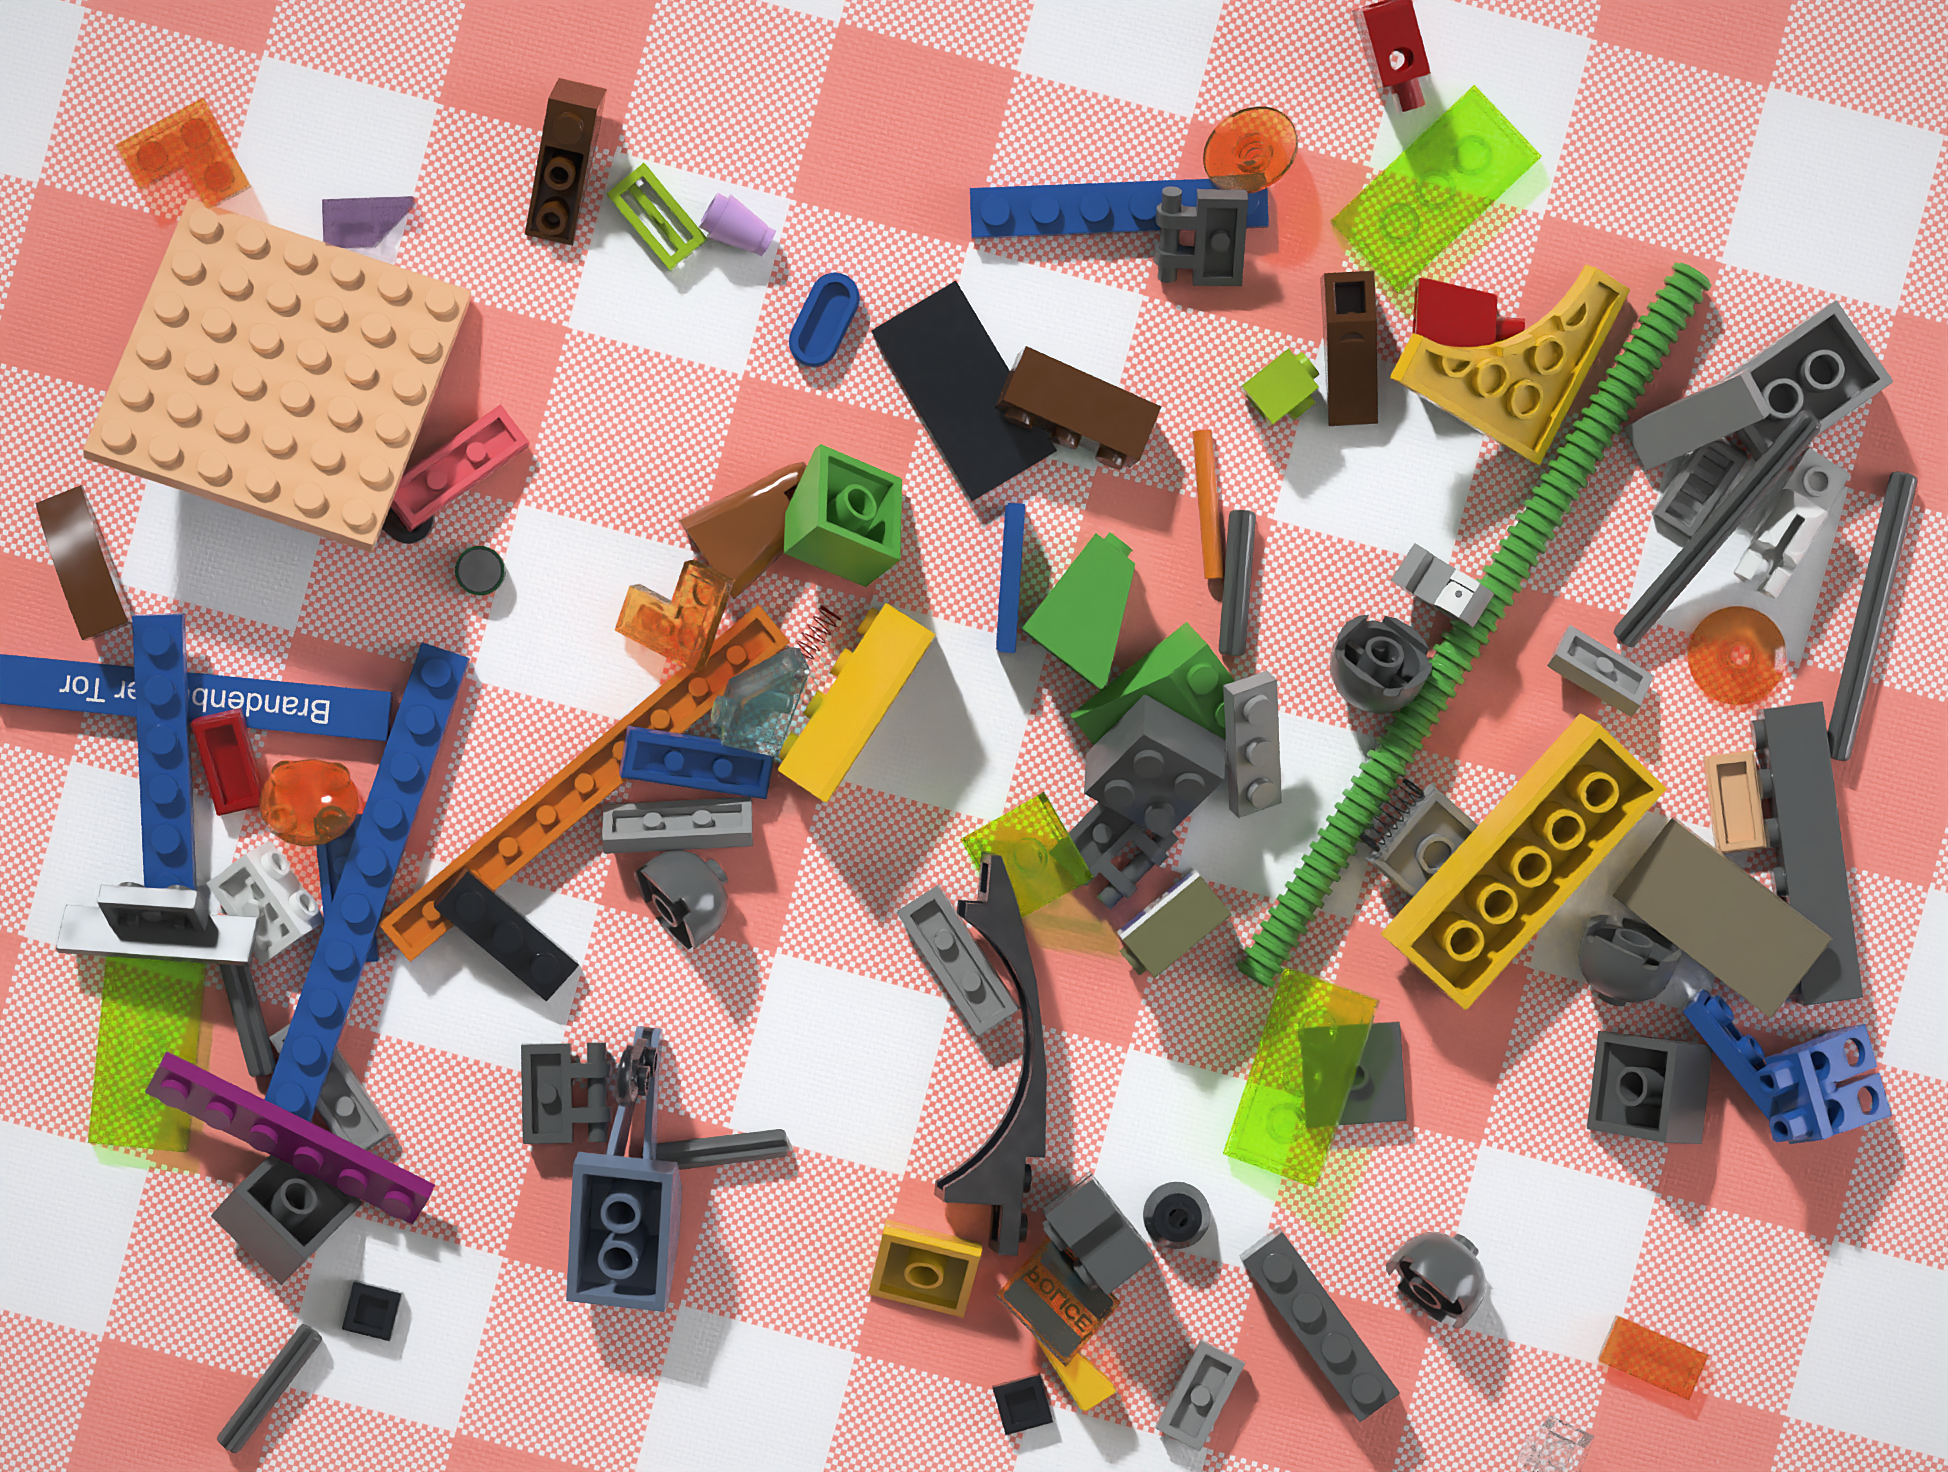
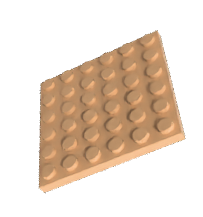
M188 198L85 443L83 458L372 553L471 300V290Z

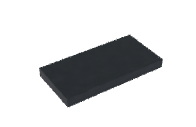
M956 280L871 330L875 340L972 502L1057 452L1045 430L1034 425L1032 429L1018 427L1004 419L1005 412L995 408L1010 370Z

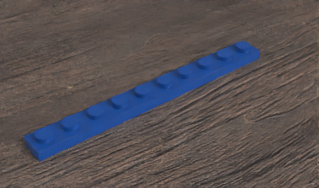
M421 642L264 1099L310 1123L312 1122L375 938L378 924L381 921L470 661L468 657Z

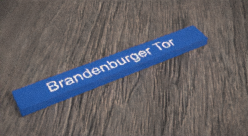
M0 654V704L136 717L134 667ZM187 672L190 722L194 718L242 707L247 728L388 741L393 692Z

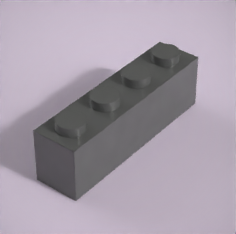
M1279 1226L1239 1255L1244 1265L1359 1422H1362L1400 1394L1390 1377Z

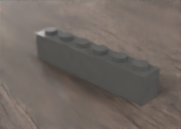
M1823 701L1756 709L1757 720L1750 722V731L1754 749L1762 750L1764 769L1757 770L1760 797L1769 801L1771 818L1764 819V830L1767 847L1775 848L1777 867L1770 870L1773 893L1778 897H1782L1783 901L1833 938L1790 996L1795 995L1796 1003L1803 1006L1863 998Z

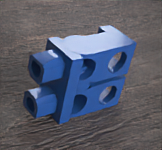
M1865 1024L1830 1029L1819 1034L1818 1038L1791 1047L1779 1054L1764 1058L1766 1067L1755 1074L1759 1092L1765 1098L1775 1096L1780 1110V1114L1772 1116L1769 1122L1771 1134L1775 1142L1789 1141V1144L1824 1140L1836 1134L1892 1116L1880 1073L1855 1076L1878 1067ZM1848 1039L1852 1040L1857 1046L1859 1054L1857 1063H1848L1844 1044ZM1862 1087L1866 1088L1871 1094L1873 1103L1871 1111H1862L1858 1098V1092Z

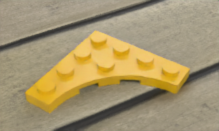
M1585 264L1575 283L1558 304L1537 323L1523 332L1506 340L1478 347L1441 345L1426 337L1412 333L1389 378L1528 462L1540 465L1631 289L1600 269Z

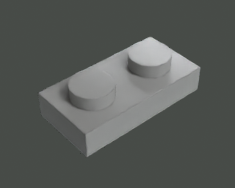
M1569 625L1560 637L1547 664V667L1562 675L1565 679L1572 681L1631 718L1641 706L1654 678L1653 674L1572 625Z
M1200 1339L1155 1428L1200 1452L1246 1364L1245 1361Z

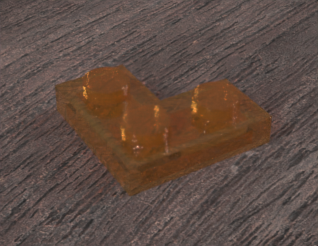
M204 98L115 144L141 190L185 168L201 200L208 209L214 206L217 207L253 187Z
M695 559L684 561L671 600L640 583L630 585L614 630L692 672L702 671L706 666L735 580Z

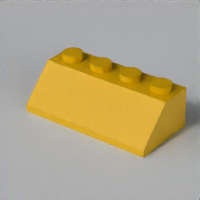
M885 603L881 611L873 606L871 607L857 629V632L864 636L854 652L845 648L829 673L837 677L828 693L825 694L818 689L802 714L810 719L800 736L791 731L775 755L783 761L778 768L779 772L825 803L830 801L936 637L935 633Z

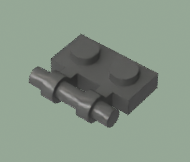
M1173 186L1165 187L1162 190V203L1157 205L1156 224L1160 226V239L1154 246L1153 261L1158 265V280L1164 283L1175 282L1177 280L1178 268L1192 269L1193 286H1242L1248 208L1247 190L1197 189L1196 207H1185L1181 204L1182 190ZM1180 229L1194 230L1193 246H1183L1179 243Z
M1097 802L1050 852L1085 886L1100 872L1110 883L1096 897L1111 910L1124 896L1129 899L1138 889L1135 884L1155 864L1158 867L1162 865L1169 857L1166 852L1179 838L1171 832L1165 839L1157 834L1151 839L1141 830L1143 826ZM1131 840L1141 851L1119 871L1110 861Z
M606 1042L586 1043L587 1062H572V1043L521 1044L523 1144L573 1143L574 1123H588V1142L608 1141V1122L613 1121V1107L607 1105V1077H612V1062L607 1061ZM573 1078H587L588 1106L573 1107Z

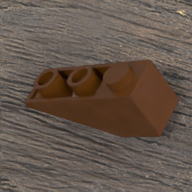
M558 78L548 98L524 235L573 246L598 141L607 93L606 88Z
M1374 270L1324 273L1320 278L1328 427L1378 424L1377 314Z

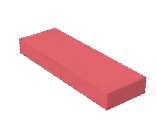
M500 404L404 472L391 503V508L409 532H411L527 449L530 442Z

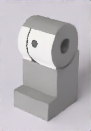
M1415 542L1391 579L1393 583L1416 600L1450 619L1458 620L1471 628L1474 627L1494 595L1488 588L1434 556Z

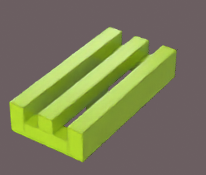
M644 162L606 193L670 272L682 260L687 259L693 254V251L708 241L704 233ZM644 177L693 236L691 240L687 243L682 240L636 183ZM627 190H629L678 249L673 255H669L621 197Z

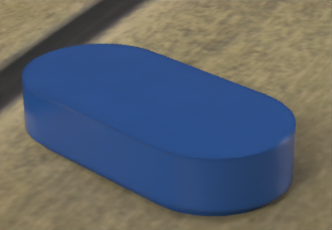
M833 272L821 276L814 283L789 335L791 354L800 364L810 368H817L828 364L835 357L860 304L859 289L849 276Z

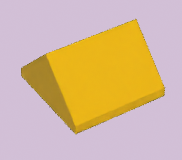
M886 1219L868 1295L964 1318L981 1257L982 1242Z

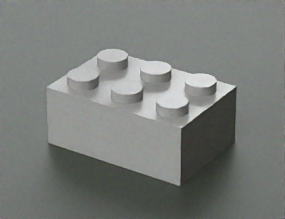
M1837 300L1825 305L1718 381L1720 382L1748 369L1771 411V414L1766 418L1735 431L1755 462L1761 458L1800 411L1804 410L1812 414L1821 423L1822 426L1817 434L1818 436L1894 382Z

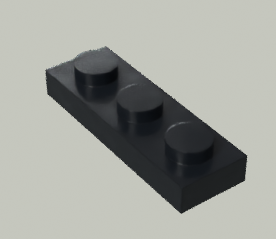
M467 867L433 903L434 908L546 1002L579 966L577 959Z

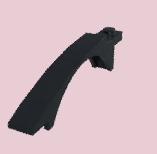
M981 851L977 900L958 899L957 915L972 925L989 942L1010 975L1022 1014L1024 1032L1023 1057L1015 1092L998 1126L986 1142L970 1158L956 1169L935 1180L934 1195L946 1203L991 1205L988 1247L998 1255L1018 1256L1019 1243L1025 1242L1028 1230L1026 1213H1021L1023 1193H1029L1032 1181L1031 1165L1026 1164V1157L1045 1158L1047 1067L1037 980L1017 899L1002 856L989 851Z

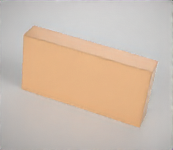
M1754 750L1702 756L1714 847L1722 854L1766 849Z

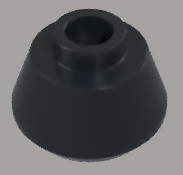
M1173 1181L1160 1185L1152 1191L1144 1205L1143 1222L1148 1234L1155 1242L1166 1248L1184 1249L1196 1244L1205 1235L1210 1224L1211 1213L1207 1199L1199 1189L1186 1182ZM1176 1209L1173 1215L1169 1217L1170 1212ZM1186 1218V1223L1180 1226V1223Z

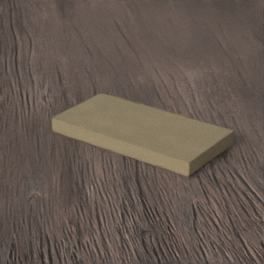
M1675 817L1668 821L1612 895L1770 1019L1776 1014L1833 940L1832 937Z

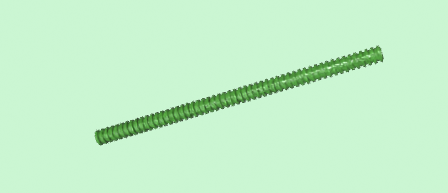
M1675 262L1671 267L1674 273L1672 276L1664 278L1665 288L1656 291L1655 296L1658 299L1655 303L1650 302L1646 308L1649 313L1647 316L1642 315L1639 318L1640 328L1632 329L1630 335L1633 339L1631 342L1626 341L1622 345L1623 355H1616L1614 358L1616 366L1614 369L1608 368L1605 373L1608 379L1606 382L1600 381L1597 385L1600 390L1598 395L1592 394L1589 401L1592 404L1589 408L1584 407L1582 409L1583 419L1574 422L1572 425L1575 429L1574 433H1568L1564 438L1567 442L1566 446L1557 449L1556 453L1559 457L1556 461L1550 460L1548 464L1551 470L1548 474L1542 473L1539 478L1542 481L1541 486L1533 487L1531 492L1534 494L1532 500L1526 499L1523 503L1526 510L1524 513H1517L1515 519L1518 521L1515 527L1509 526L1507 532L1510 534L1507 540H1500L1498 543L1501 547L1499 553H1492L1490 556L1493 560L1492 564L1483 567L1482 571L1485 575L1482 579H1476L1477 582L1494 593L1493 597L1473 628L1458 620H1450L1449 624L1452 628L1449 632L1443 631L1441 634L1444 640L1441 645L1435 644L1433 647V651L1436 652L1433 658L1427 657L1429 664L1432 662V670L1426 683L1412 703L1402 707L1400 711L1396 710L1391 714L1395 719L1391 724L1386 723L1383 729L1386 730V733L1383 737L1378 736L1375 742L1378 746L1375 751L1369 749L1367 755L1370 759L1368 762H1361L1359 765V769L1362 770L1358 777L1352 776L1350 781L1353 783V786L1350 790L1344 789L1342 792L1345 799L1342 803L1336 802L1334 808L1337 809L1334 816H1327L1328 826L1326 829L1320 828L1317 832L1321 837L1317 843L1312 841L1309 845L1313 849L1309 856L1306 854L1302 856L1301 860L1304 864L1301 869L1297 867L1294 869L1293 874L1296 877L1293 882L1287 881L1284 886L1288 890L1284 895L1279 894L1276 899L1279 901L1276 909L1270 907L1268 913L1271 914V917L1268 921L1262 920L1260 926L1263 928L1259 935L1254 933L1252 939L1255 941L1251 948L1246 946L1243 950L1247 954L1244 960L1238 959L1235 963L1238 967L1237 970L1266 988L1268 986L1273 988L1275 985V981L1272 980L1276 973L1282 974L1284 969L1280 966L1284 960L1289 962L1292 958L1289 954L1291 948H1298L1300 942L1297 941L1299 935L1307 934L1306 924L1309 920L1314 922L1317 918L1313 913L1317 907L1322 909L1325 905L1321 901L1325 894L1328 896L1332 894L1333 890L1330 886L1333 881L1337 883L1340 881L1341 876L1338 873L1341 868L1347 869L1350 864L1346 860L1350 855L1355 856L1357 854L1356 844L1358 841L1364 843L1359 838V835L1363 834L1362 832H1365L1366 829L1372 830L1368 824L1374 827V824L1371 822L1373 817H1380L1382 811L1379 809L1383 802L1388 804L1386 801L1389 802L1391 800L1388 793L1391 789L1397 790L1399 784L1396 781L1399 776H1406L1405 766L1407 763H1414L1413 753L1415 750H1422L1424 745L1420 742L1424 737L1429 738L1432 732L1429 728L1432 723L1435 725L1439 723L1440 718L1437 715L1440 710L1445 712L1449 707L1445 703L1447 699L1456 696L1455 686L1457 684L1463 685L1465 679L1462 675L1465 671L1471 672L1473 669L1470 662L1473 658L1479 659L1481 656V652L1478 651L1481 645H1488L1490 640L1487 638L1489 632L1495 633L1498 629L1495 623L1497 619L1503 620L1506 616V613L1503 611L1506 605H1513L1514 600L1511 597L1514 592L1520 593L1523 589L1519 585L1522 579L1528 580L1531 574L1528 570L1531 566L1536 567L1538 565L1537 555L1546 552L1547 547L1544 544L1547 540L1553 541L1555 538L1554 528H1560L1564 523L1561 519L1563 514L1568 515L1572 511L1569 504L1572 500L1578 501L1580 495L1577 493L1579 488H1586L1588 485L1586 477L1588 474L1594 475L1597 471L1594 464L1596 461H1603L1605 458L1602 453L1605 448L1610 449L1613 445V442L1610 440L1611 437L1620 434L1622 431L1619 427L1620 423H1626L1630 418L1627 414L1628 410L1637 407L1636 397L1644 396L1646 389L1643 386L1646 382L1652 383L1654 380V376L1651 373L1654 369L1660 370L1663 364L1660 361L1662 356H1669L1671 350L1668 346L1670 343L1675 344L1679 340L1678 330L1683 331L1686 329L1687 323L1685 319L1693 317L1696 313L1693 306L1695 303L1701 304L1704 300L1701 295L1703 290L1709 291L1712 284L1709 282V278L1700 271L1682 262Z

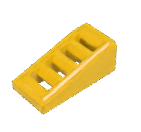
M1030 1326L1031 1333L1081 1411L1084 1410L1086 1412L1117 1391L1112 1380L1078 1349L1074 1348L1068 1357L1063 1358Z

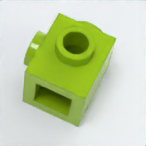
M1288 348L1246 381L1239 389L1268 426L1271 427L1286 414H1288L1292 421L1296 420L1316 404L1311 394L1319 388L1314 379L1320 374L1302 351L1295 356Z

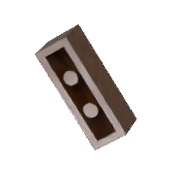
M1025 346L1014 360L995 408L1005 412L1004 419L1018 427L1032 429L1033 425L1050 432L1049 438L1056 444L1074 450L1079 445L1095 452V459L1101 464L1122 470L1123 466L1130 468L1140 461L1162 406Z

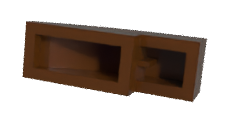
M83 485L35 503L52 561L81 640L90 641L132 624L131 612L117 580L119 574Z

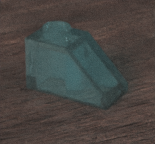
M791 646L729 679L723 696L719 695L716 697L711 711V723L715 726L722 745L774 757L779 756L810 673V668L800 648Z

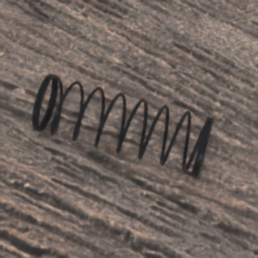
M1406 778L1402 780L1403 783L1409 789H1411L1413 792L1420 795L1421 797H1418L1408 792L1400 785H1398V787L1404 790L1411 797L1415 804H1410L1404 801L1403 799L1399 798L1396 794H1392L1406 806L1409 812L1402 811L1399 808L1392 805L1390 802L1386 801L1400 814L1403 820H1399L1391 816L1390 814H1388L1380 808V810L1384 812L1395 823L1396 828L1387 825L1386 823L1379 820L1376 816H1374V818L1377 819L1389 831L1390 836L1378 831L1370 824H1368V826H1370L1383 839L1384 843L1374 840L1373 838L1366 835L1364 832H1362L1363 834L1359 835V838L1365 844H1367L1369 847H1371L1373 850L1377 852H1380L1381 849L1375 842L1382 845L1386 844L1381 834L1387 837L1392 836L1390 830L1386 826L1392 829H1398V826L1393 819L1398 821H1404V817L1399 811L1407 814L1410 813V810L1405 803L1411 806H1415L1416 802L1412 796L1422 798V796L1424 795V792L1417 785H1415L1413 782Z

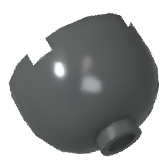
M1359 615L1345 623L1334 642L1330 656L1332 681L1337 692L1356 708L1375 714L1392 713L1412 703L1426 683L1432 670V662L1429 664L1426 656L1429 647L1413 627L1396 618L1385 616L1382 622L1375 620L1367 621L1369 615Z
M679 849L666 851L652 858L634 872L635 883L644 902L647 904L653 900L662 915L655 918L665 931L683 948L687 950L691 948L693 950L696 949L722 926L728 914V896L723 887L728 883V878L715 860L709 859L705 862L697 854Z
M1609 915L1590 917L1580 941L1578 960L1584 978L1590 986L1598 991L1597 996L1602 1001L1621 1007L1625 1006L1626 1002L1639 1003L1653 999L1665 990L1682 955L1680 949L1673 953L1670 950L1673 944L1654 928L1635 920L1623 918V927L1606 924Z
M1441 1232L1422 1233L1407 1240L1386 1263V1271L1389 1277L1396 1269L1403 1279L1397 1288L1413 1304L1439 1322L1446 1315L1456 1319L1452 1328L1459 1329L1464 1327L1476 1313L1484 1299L1486 1276L1481 1262L1476 1257L1479 1254V1250L1468 1238L1461 1234H1455L1454 1237H1451Z

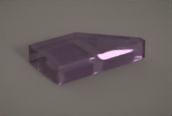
M415 197L322 199L323 242H325V246H337L347 250L375 249L415 206Z

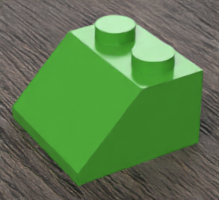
M818 445L813 451L785 512L784 554L867 587L900 561L902 478L825 445Z

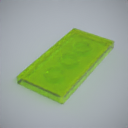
M1474 84L1334 216L1329 223L1398 294L1525 174L1542 155Z
M106 956L88 1143L184 1153L189 1151L192 1116L177 1108L163 1104L159 1099L145 1093L166 1051L196 1066L198 1064L207 963Z
M1289 966L1284 967L1222 1154L1307 1186L1318 1187L1381 999Z

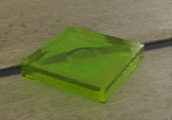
M1044 791L960 839L978 871H980L981 851H989L1002 856L1017 899L1021 918L1094 878Z

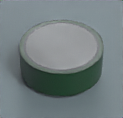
M474 546L468 548L459 556L455 565V576L459 585L465 591L473 595L485 596L494 593L501 587L506 576V566L501 555L495 550L486 546Z

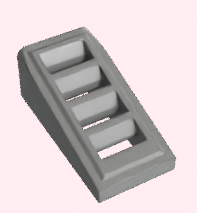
M1724 437L1689 452L1651 511V514L1691 539L1709 518L1748 460L1747 452ZM1708 448L1729 460L1725 468L1704 455ZM1696 465L1718 478L1716 483L1712 485L1693 473L1692 471ZM1685 482L1707 495L1703 503L1681 489ZM1674 498L1697 512L1693 520L1670 507Z

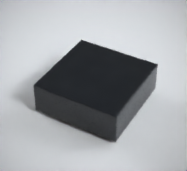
M355 1280L351 1289L342 1330L390 1342L403 1291Z
M1040 1373L992 1386L1005 1436L1053 1423Z

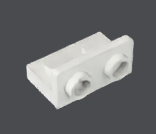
M267 841L247 852L206 883L229 916L258 918L259 926L253 952L262 965L324 923V916L318 909L316 900L304 889L290 869L287 858L276 849L271 841Z

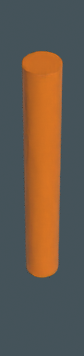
M1212 429L1192 431L1204 579L1224 578Z

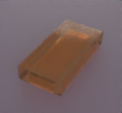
M1616 1314L1597 1356V1360L1679 1397L1690 1400L1709 1355Z

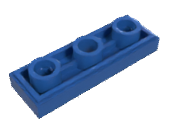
M1703 988L1689 999L1683 1013L1770 1122L1772 1116L1780 1114L1776 1097L1765 1098L1759 1092L1755 1079L1756 1072L1766 1067L1763 1061L1765 1053L1754 1037L1749 1034L1743 1036L1732 1022L1734 1014L1725 1000L1718 995L1712 997Z

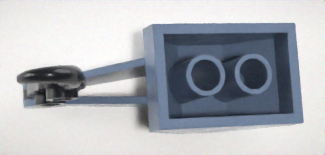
M637 1026L633 1045L627 1044L626 1049L621 1055L616 1072L614 1094L618 1109L606 1155L578 1152L574 1160L566 1301L659 1312H665L668 1305L680 1236L682 1183L678 1162L656 1160L659 1070L663 1046L662 1028ZM638 1096H646L643 1159L624 1157Z

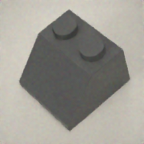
M1598 1031L1587 1129L1663 1143L1702 1144L1713 1050L1709 1045L1694 1042Z
M270 1155L228 1195L211 1214V1217L282 1285L363 1202L359 1198L349 1196L339 1188L311 1174L302 1173L294 1166Z

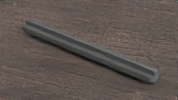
M1804 410L1797 414L1615 626L1613 634L1619 641L1630 648L1637 645L1817 436L1822 425L1812 414Z
M1896 471L1892 472L1889 477L1827 732L1830 757L1834 760L1849 761L1852 755L1918 483L1917 477L1909 473Z

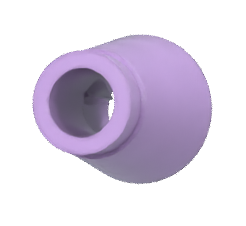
M718 192L710 202L698 226L708 232L707 238L751 253L754 252L761 257L768 249L776 233V230L768 227V224L732 194L727 198Z

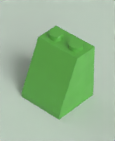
M1111 532L1104 539L1095 533L1021 629L1026 635L1099 691L1108 682L1136 563L1128 558L1133 549Z

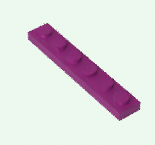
M167 1051L145 1093L159 1099L163 1104L198 1118L211 1128L222 1130L250 1144L254 1149L266 1152L294 1166L300 1172L311 1174L339 1188L343 1193L357 1197L383 1210L389 1216L402 1219L412 1225L430 1199L435 1184Z

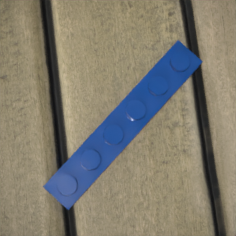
M1267 176L970 188L971 239L1160 232V226L1156 224L1157 205L1162 203V190L1170 186L1178 187L1182 190L1181 204L1185 207H1196L1197 189L1247 190L1246 229L1268 228ZM1180 229V231H1194V230H1183V229Z
M185 613L132 615L144 887L167 889V887L172 885H181L197 891Z

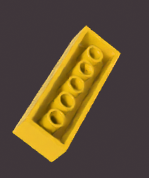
M1580 713L1380 934L1442 992L1466 1011L1667 788L1606 729Z

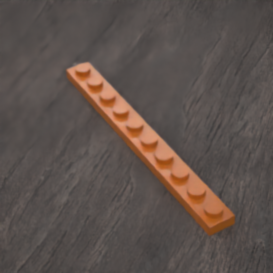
M757 604L378 925L404 956L412 962L455 926L434 908L433 903L466 867L496 891L628 780L627 778H621L619 775L628 726L683 734L791 643L763 608Z

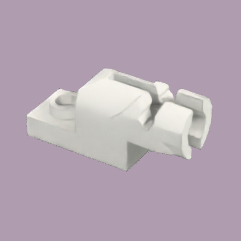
M1806 448L1754 529L1755 535L1742 554L1733 574L1743 582H1746V580L1751 581L1763 559L1770 563V569L1757 591L1776 599L1828 517L1827 511L1851 474L1811 448Z

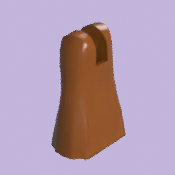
M804 461L782 467L745 488L714 501L678 520L733 599H736L784 553L785 512L790 503L785 494L797 488L807 467Z

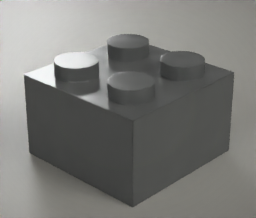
M1144 694L1086 753L1084 794L1165 839L1225 780V739Z

